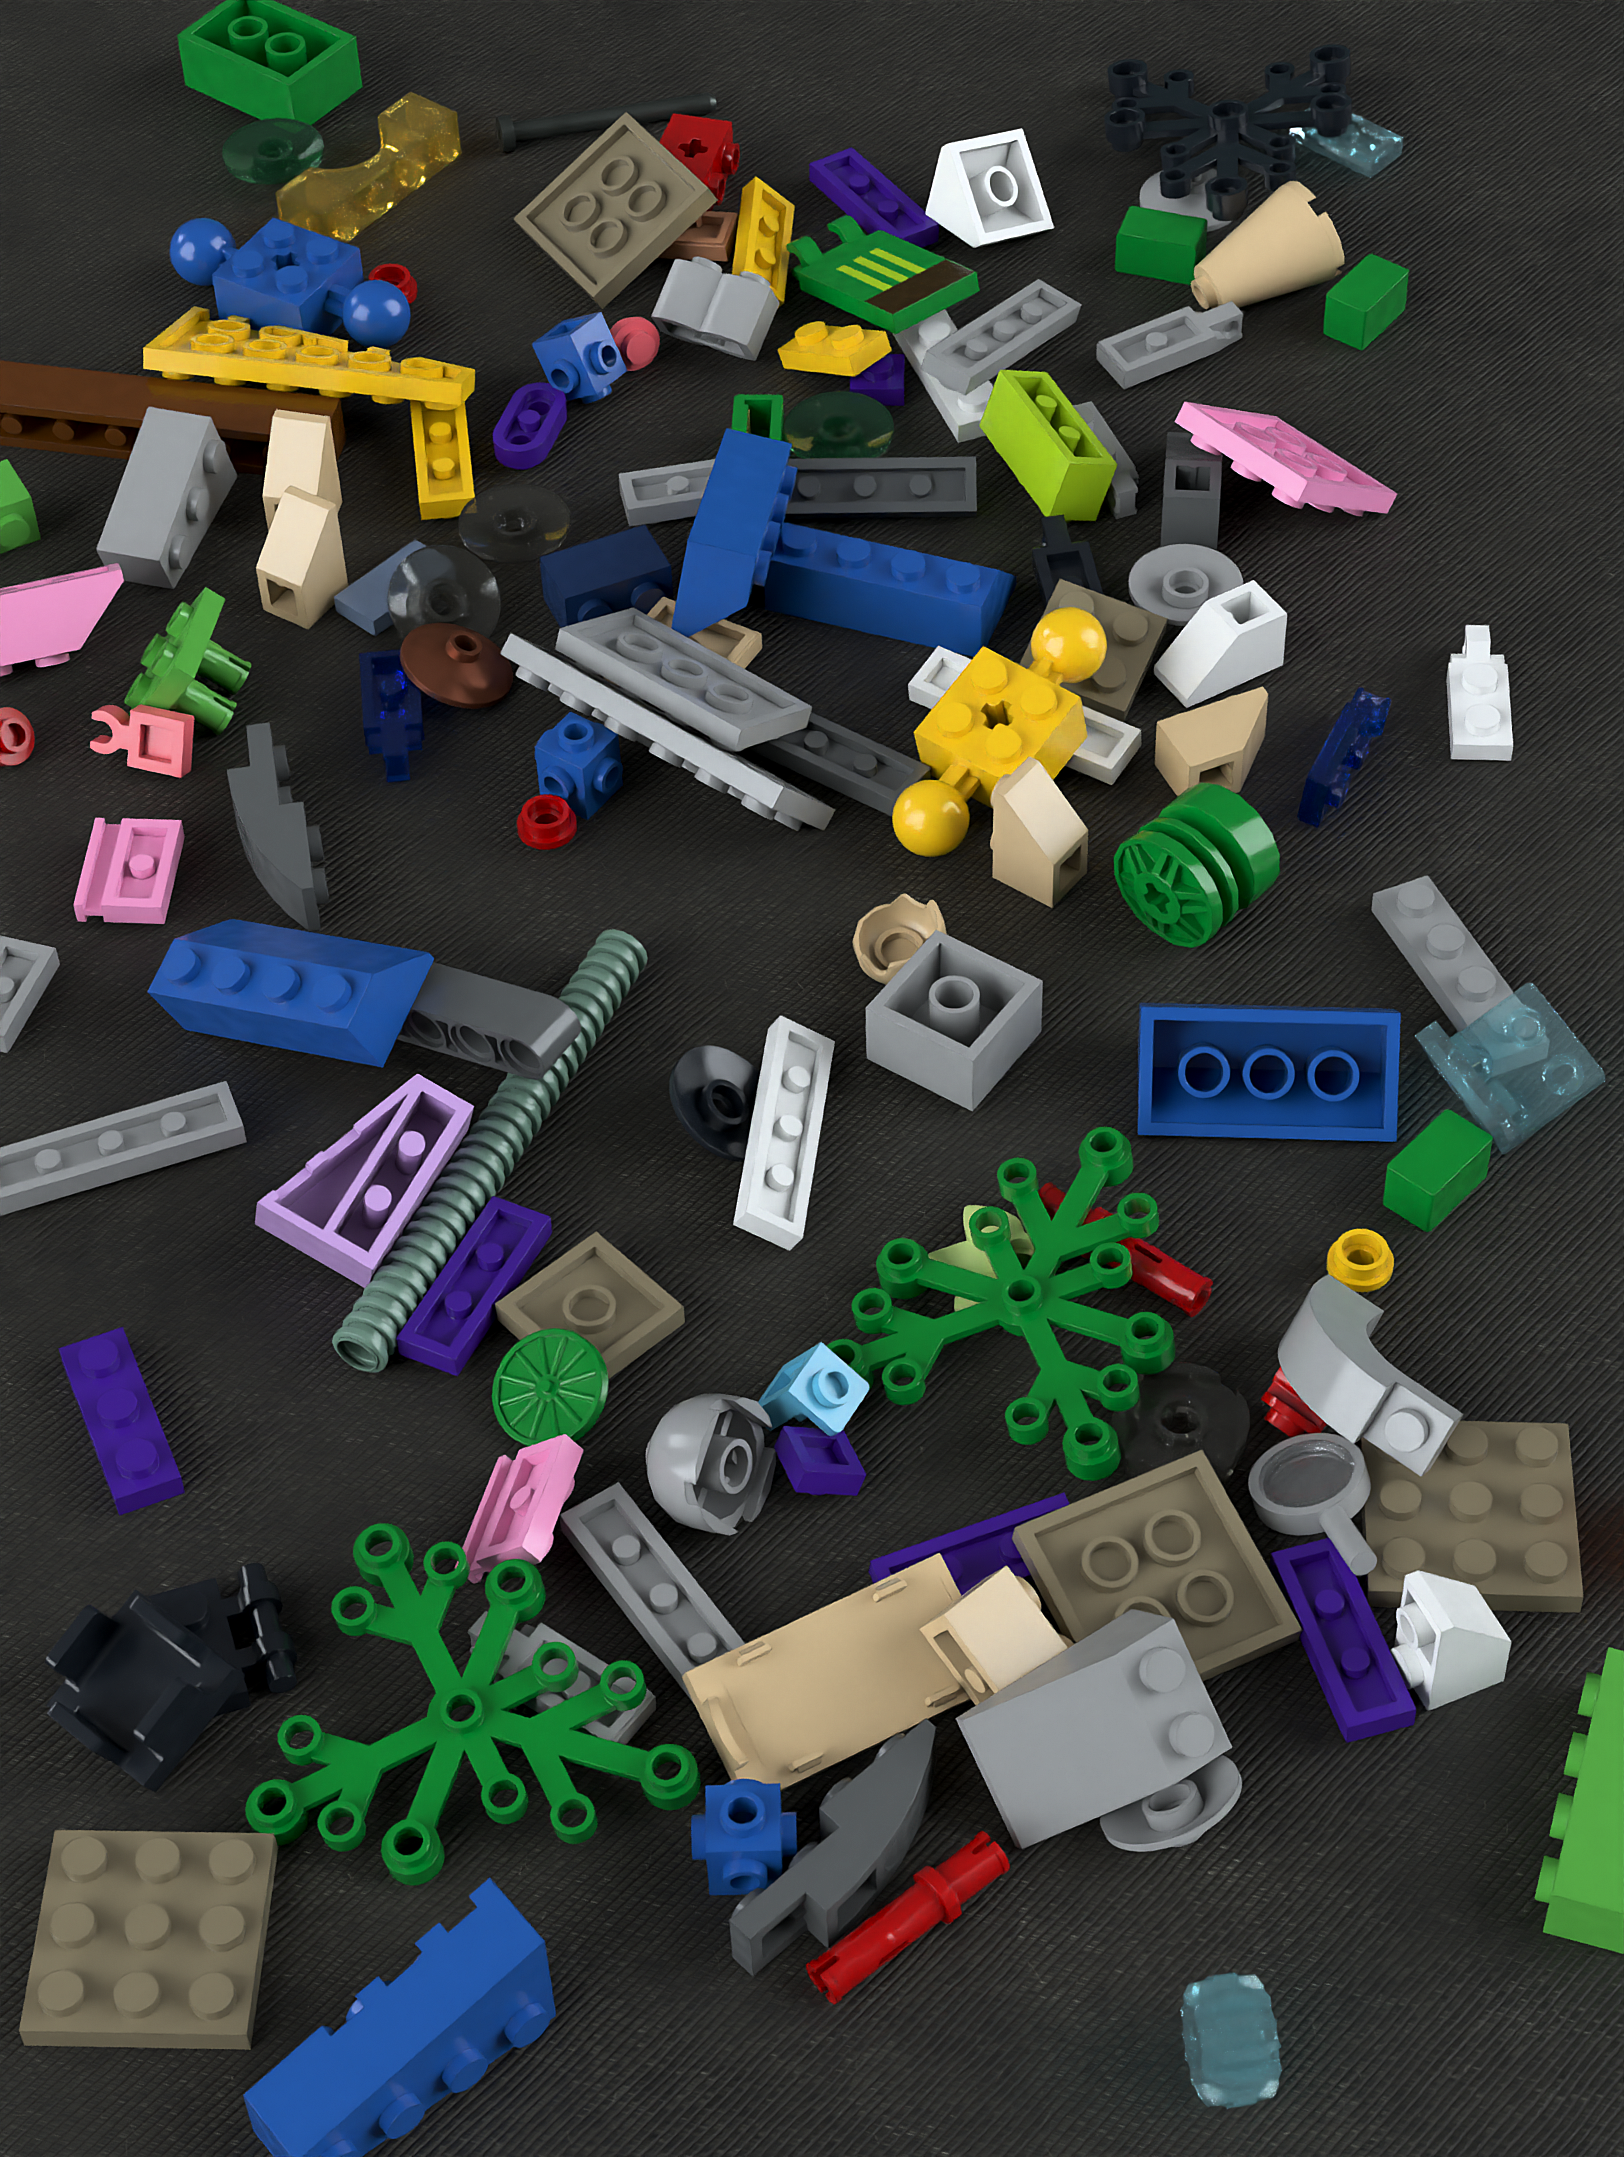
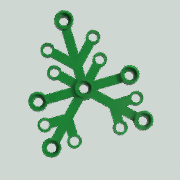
M1112 1127L1095 1128L1081 1142L1079 1147L1081 1169L1052 1221L1038 1194L1037 1172L1031 1161L1025 1158H1012L1002 1163L998 1168L997 1179L1000 1193L1004 1199L1013 1203L1035 1249L1025 1270H1023L1010 1242L1011 1230L1008 1216L998 1207H983L975 1211L969 1220L972 1242L976 1248L985 1252L997 1279L930 1259L927 1251L911 1239H894L883 1247L876 1260V1268L882 1289H865L859 1292L852 1301L855 1324L860 1331L866 1334L885 1333L889 1334V1336L864 1345L849 1339H839L831 1342L826 1347L842 1361L850 1363L848 1366L869 1384V1390L874 1383V1370L885 1367L882 1373V1380L887 1398L898 1405H910L920 1400L926 1390L925 1379L945 1344L1001 1325L1007 1332L1025 1337L1040 1369V1373L1027 1397L1016 1399L1006 1409L1005 1418L1008 1433L1012 1440L1022 1445H1032L1043 1440L1049 1431L1048 1418L1056 1405L1068 1429L1063 1438V1450L1068 1470L1077 1478L1087 1481L1101 1480L1111 1475L1117 1469L1121 1458L1117 1433L1111 1425L1099 1418L1093 1417L1084 1396L1100 1401L1108 1410L1115 1412L1126 1411L1136 1405L1140 1397L1136 1373L1144 1375L1159 1373L1170 1366L1176 1353L1172 1327L1165 1319L1155 1313L1140 1312L1127 1319L1067 1301L1100 1288L1115 1289L1125 1285L1132 1277L1130 1253L1125 1246L1116 1242L1129 1237L1136 1239L1148 1237L1159 1226L1157 1203L1153 1197L1145 1193H1132L1125 1196L1118 1204V1213L1082 1226L1102 1187H1111L1124 1182L1133 1171L1130 1142L1123 1134ZM1017 1177L1027 1178L1025 1181L1021 1183L1009 1182L1010 1180ZM1137 1212H1143L1148 1214L1140 1219H1133L1129 1217L1130 1215ZM988 1226L999 1227V1229L990 1233L981 1231ZM1093 1251L1089 1264L1055 1275L1061 1262ZM1109 1262L1121 1264L1114 1269L1102 1268L1104 1264ZM929 1287L978 1302V1304L932 1319L893 1307L890 1296L897 1299H910L919 1296ZM870 1308H882L877 1314H864ZM1050 1325L1120 1346L1124 1364L1109 1365L1099 1371L1067 1361ZM1145 1336H1153L1149 1339H1139ZM901 1378L914 1379L911 1383L904 1386L894 1384ZM1115 1384L1128 1385V1388L1120 1392L1108 1390L1109 1387ZM1024 1417L1037 1418L1030 1425L1017 1424ZM1088 1441H1099L1094 1445H1082Z
M380 1523L369 1526L357 1537L353 1547V1556L361 1576L374 1586L384 1587L394 1608L376 1604L368 1590L358 1586H351L341 1590L334 1597L331 1610L337 1626L347 1635L360 1636L368 1633L414 1647L436 1692L429 1704L427 1717L371 1745L324 1733L318 1722L310 1716L296 1715L290 1717L281 1725L278 1731V1743L286 1759L295 1765L303 1766L314 1762L326 1767L294 1783L274 1779L260 1784L252 1791L247 1800L246 1817L254 1833H274L277 1846L286 1845L295 1841L305 1831L309 1821L310 1809L340 1795L338 1801L328 1804L321 1811L318 1818V1829L328 1847L339 1852L350 1851L356 1848L365 1837L366 1824L364 1818L382 1773L434 1748L407 1818L394 1824L387 1831L381 1845L383 1860L392 1877L406 1885H421L433 1879L443 1866L445 1858L444 1847L436 1828L465 1754L483 1787L481 1799L488 1816L493 1821L500 1824H511L521 1819L526 1813L529 1798L524 1784L520 1778L508 1772L493 1741L523 1750L551 1806L550 1818L555 1833L562 1841L570 1844L583 1843L591 1838L597 1829L598 1819L591 1800L587 1796L577 1793L561 1760L641 1782L647 1800L655 1807L663 1810H677L691 1803L700 1788V1774L694 1756L682 1746L663 1744L650 1751L575 1731L615 1710L629 1711L638 1707L643 1702L647 1691L641 1669L630 1661L620 1660L611 1663L604 1669L600 1678V1684L532 1718L507 1712L547 1691L561 1692L570 1688L577 1680L579 1673L573 1650L562 1642H549L542 1645L535 1652L532 1665L493 1684L516 1623H523L534 1618L541 1611L545 1603L546 1593L540 1573L534 1565L525 1560L511 1559L503 1561L496 1565L488 1574L485 1582V1592L490 1608L461 1678L439 1631L456 1589L460 1588L469 1577L470 1567L464 1550L456 1543L440 1542L433 1545L427 1551L424 1557V1569L428 1579L420 1596L409 1574L413 1567L414 1554L406 1534L395 1525ZM379 1543H393L390 1551L384 1555L374 1556L369 1554V1551ZM455 1559L459 1562L456 1569L451 1573L439 1574L435 1572L436 1566L442 1560ZM510 1579H525L523 1587L518 1591L505 1592L501 1589L502 1584ZM361 1603L367 1606L366 1611L359 1618L347 1619L343 1617L345 1610L352 1604ZM553 1659H563L568 1662L566 1669L560 1674L548 1675L543 1672L544 1666ZM628 1677L636 1681L635 1687L626 1694H617L611 1691L613 1683L620 1678ZM471 1705L475 1707L473 1715L465 1721L458 1722L450 1718L452 1711L460 1706ZM304 1731L314 1734L308 1746L301 1749L290 1747V1742L296 1734ZM674 1762L681 1766L678 1775L672 1779L663 1780L655 1776L657 1768L664 1763ZM510 1789L518 1793L515 1802L508 1807L501 1808L492 1804L495 1795L502 1790ZM279 1797L286 1799V1805L280 1813L276 1815H265L262 1813L264 1805L270 1800ZM581 1809L587 1813L585 1821L577 1827H566L561 1824L563 1816L570 1810ZM341 1817L354 1819L352 1829L346 1834L334 1835L330 1833L331 1825L335 1820ZM419 1837L423 1840L421 1848L412 1855L398 1853V1847L405 1839Z

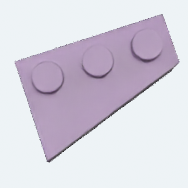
M417 1073L356 1122L351 1131L326 1151H320L305 1164V1168L276 1191L272 1190L258 1201L255 1225L365 1288L367 1284L372 1282L376 1270L382 1267L386 1255L392 1252L396 1240L402 1237L404 1228L412 1221L414 1213L422 1205L424 1198L429 1194L432 1186L468 1131L474 1106Z

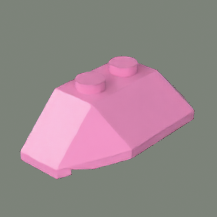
M119 564L105 565L0 588V677L12 673V664L34 659L36 667H46L69 661V652L81 649L124 582Z

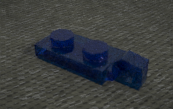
M401 649L359 653L365 742L369 748V755L383 753L387 782L410 780L408 751L422 750V740H425L421 690L404 672L400 661Z
M1359 687L1352 701L1346 703L1307 775L1297 815L1300 821L1319 827L1329 806L1337 809L1341 807L1352 779V775L1347 774L1349 768L1357 771L1361 769L1369 751L1372 737L1382 735L1392 699L1388 697L1385 699L1366 692L1363 688Z

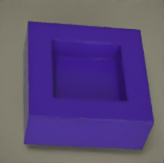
M887 354L856 377L850 376V406H904L905 354Z
M782 1427L774 1449L795 1492L817 1496L825 1494L858 1495L866 1473L844 1430L834 1436H829L820 1428Z

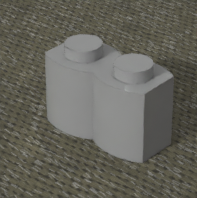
M695 256L692 258V261L675 259L651 315L659 330L686 342L709 346L723 353L743 359L756 360L779 306V301L770 288L769 281L749 271H741L739 276L721 273L722 268L718 264L703 257Z

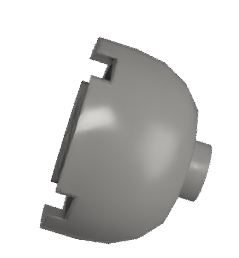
M721 1393L701 1394L674 1405L661 1419L646 1449L647 1476L654 1499L676 1522L691 1528L731 1536L738 1533L733 1527H735L741 1516H743L745 1521L752 1522L761 1512L771 1490L776 1465L775 1449L764 1447L762 1427L772 1428L769 1415L757 1401Z

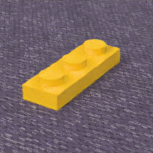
M755 176L742 188L732 274L739 276L741 271H749L768 280L770 288L779 301V308L785 299L790 254L787 251L786 245L791 243L795 206Z
M410 400L421 520L450 519L458 516L477 515L465 402L462 405H457V408L452 410H433L425 407V401Z

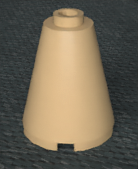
M1289 181L1280 186L1194 267L1195 279L1191 281V288L1195 298L1203 308L1208 309L1211 307L1213 309L1231 301L1238 308L1330 281L1342 273L1337 270V268L1344 265L1345 260L1340 238L1327 212L1317 216L1308 204V202L1316 198L1308 188L1297 181Z

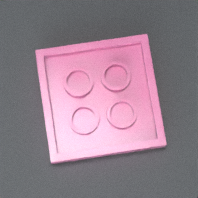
M1184 402L1175 420L1177 424L1193 433L1190 441L1195 446L1214 455L1225 454L1234 460L1231 468L1235 472L1253 481L1261 482L1262 479L1274 486L1272 495L1289 506L1302 509L1305 503H1309L1329 513H1332L1335 507H1339L1350 514L1361 517L1364 511L1387 514L1397 496L1396 492L1276 416Z

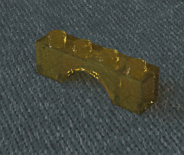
M410 91L377 116L382 149L375 156L363 163L346 168L322 169L309 167L276 192L279 219L347 243L461 155L457 112Z

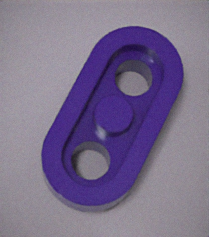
M537 382L527 384L513 394L493 431L494 454L498 462L516 470H526L545 460L567 420L564 392L553 388L550 383Z

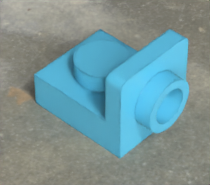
M820 1342L783 1365L758 1403L769 1415L772 1428L766 1427L769 1431L793 1417L799 1422L808 1417L827 1435L834 1436L844 1429L869 1391V1384Z

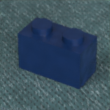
M645 524L539 557L544 601L560 628L630 608H635L647 615L662 597L673 600L671 565Z

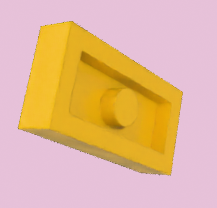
M822 321L811 322L795 331V338L777 349L784 369L856 377L892 351L886 331L861 329L859 325L845 327L827 326Z

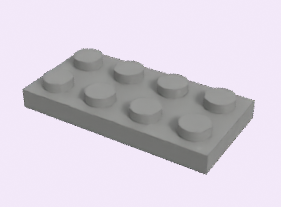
M635 608L559 629L555 650L575 660L576 666L579 669L590 674L601 675L619 685L621 692L626 696L645 700L665 711V716L669 720L680 725L695 728L709 736L711 743L720 749L732 752L742 751L747 747L768 740L778 739L780 736L807 727L812 706Z

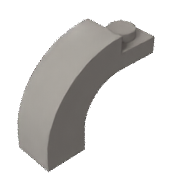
M1327 1274L1314 1283L1279 1344L1278 1359L1281 1369L1300 1398L1335 1431L1353 1444L1364 1437L1419 1476H1423L1431 1469L1462 1418L1463 1413L1403 1374L1375 1349L1369 1340V1336L1384 1311Z

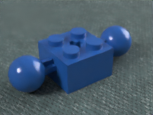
M210 218L189 220L182 224L172 237L170 259L174 269L187 282L198 286L214 285L219 320H228L229 316L236 315L249 318L250 329L259 331L263 327L280 325L329 336L344 323L346 331L358 344L367 348L374 346L383 349L396 344L408 330L411 311L405 295L398 287L387 281L369 280L364 282L360 248L276 218H272L240 249H237L231 232L223 224Z

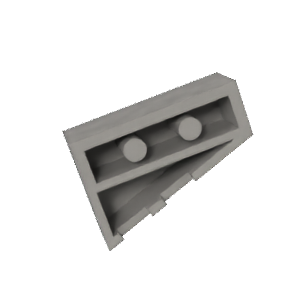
M148 407L96 549L104 566L115 563L119 564L124 581L174 589L238 477L227 454L225 443L221 441L211 417Z

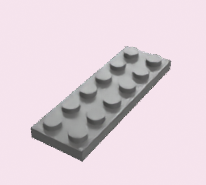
M510 633L500 654L520 665L515 674L517 677L541 690H548L556 694L564 704L591 717L592 715L605 722L604 726L633 742L638 741L649 747L650 753L676 767L681 768L682 766L695 773L694 777L724 794L729 793L742 800L740 804L767 819H775L796 831L800 830L803 822L821 830H825L835 812V809L738 754L716 747L708 737L686 725L672 722L665 716V713L642 700L626 696L619 687L598 675L582 671L576 666L575 662Z

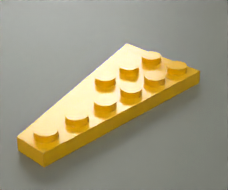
M196 306L192 307L143 348V369L162 371L164 378L174 380H187L195 375L214 377V382L219 385L239 386L246 384L247 381L266 383L267 389L273 391L292 392L298 390L299 387L319 389L321 396L345 398L351 396L352 393L372 395V400L381 404H399L404 402V399L425 401V407L433 410L455 409L457 405H462L475 391V369L423 357L407 358L402 360L401 363L393 362L389 356L390 350L372 346L367 348V351L349 352L347 340L280 325L263 327L259 331L250 329L249 318L236 315L229 316L228 320L212 321L210 320L209 309Z

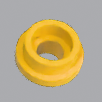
M1368 1229L1349 1230L1343 1233L1328 1251L1327 1270L1329 1275L1355 1292L1377 1290L1384 1286L1392 1276L1394 1268L1392 1251L1385 1239L1374 1231Z

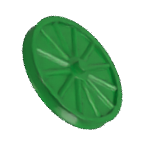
M543 1329L524 1337L502 1359L493 1381L492 1403L500 1426L510 1437L527 1447L566 1434L576 1442L594 1426L605 1406L609 1380L604 1359L591 1342L579 1334L566 1329Z

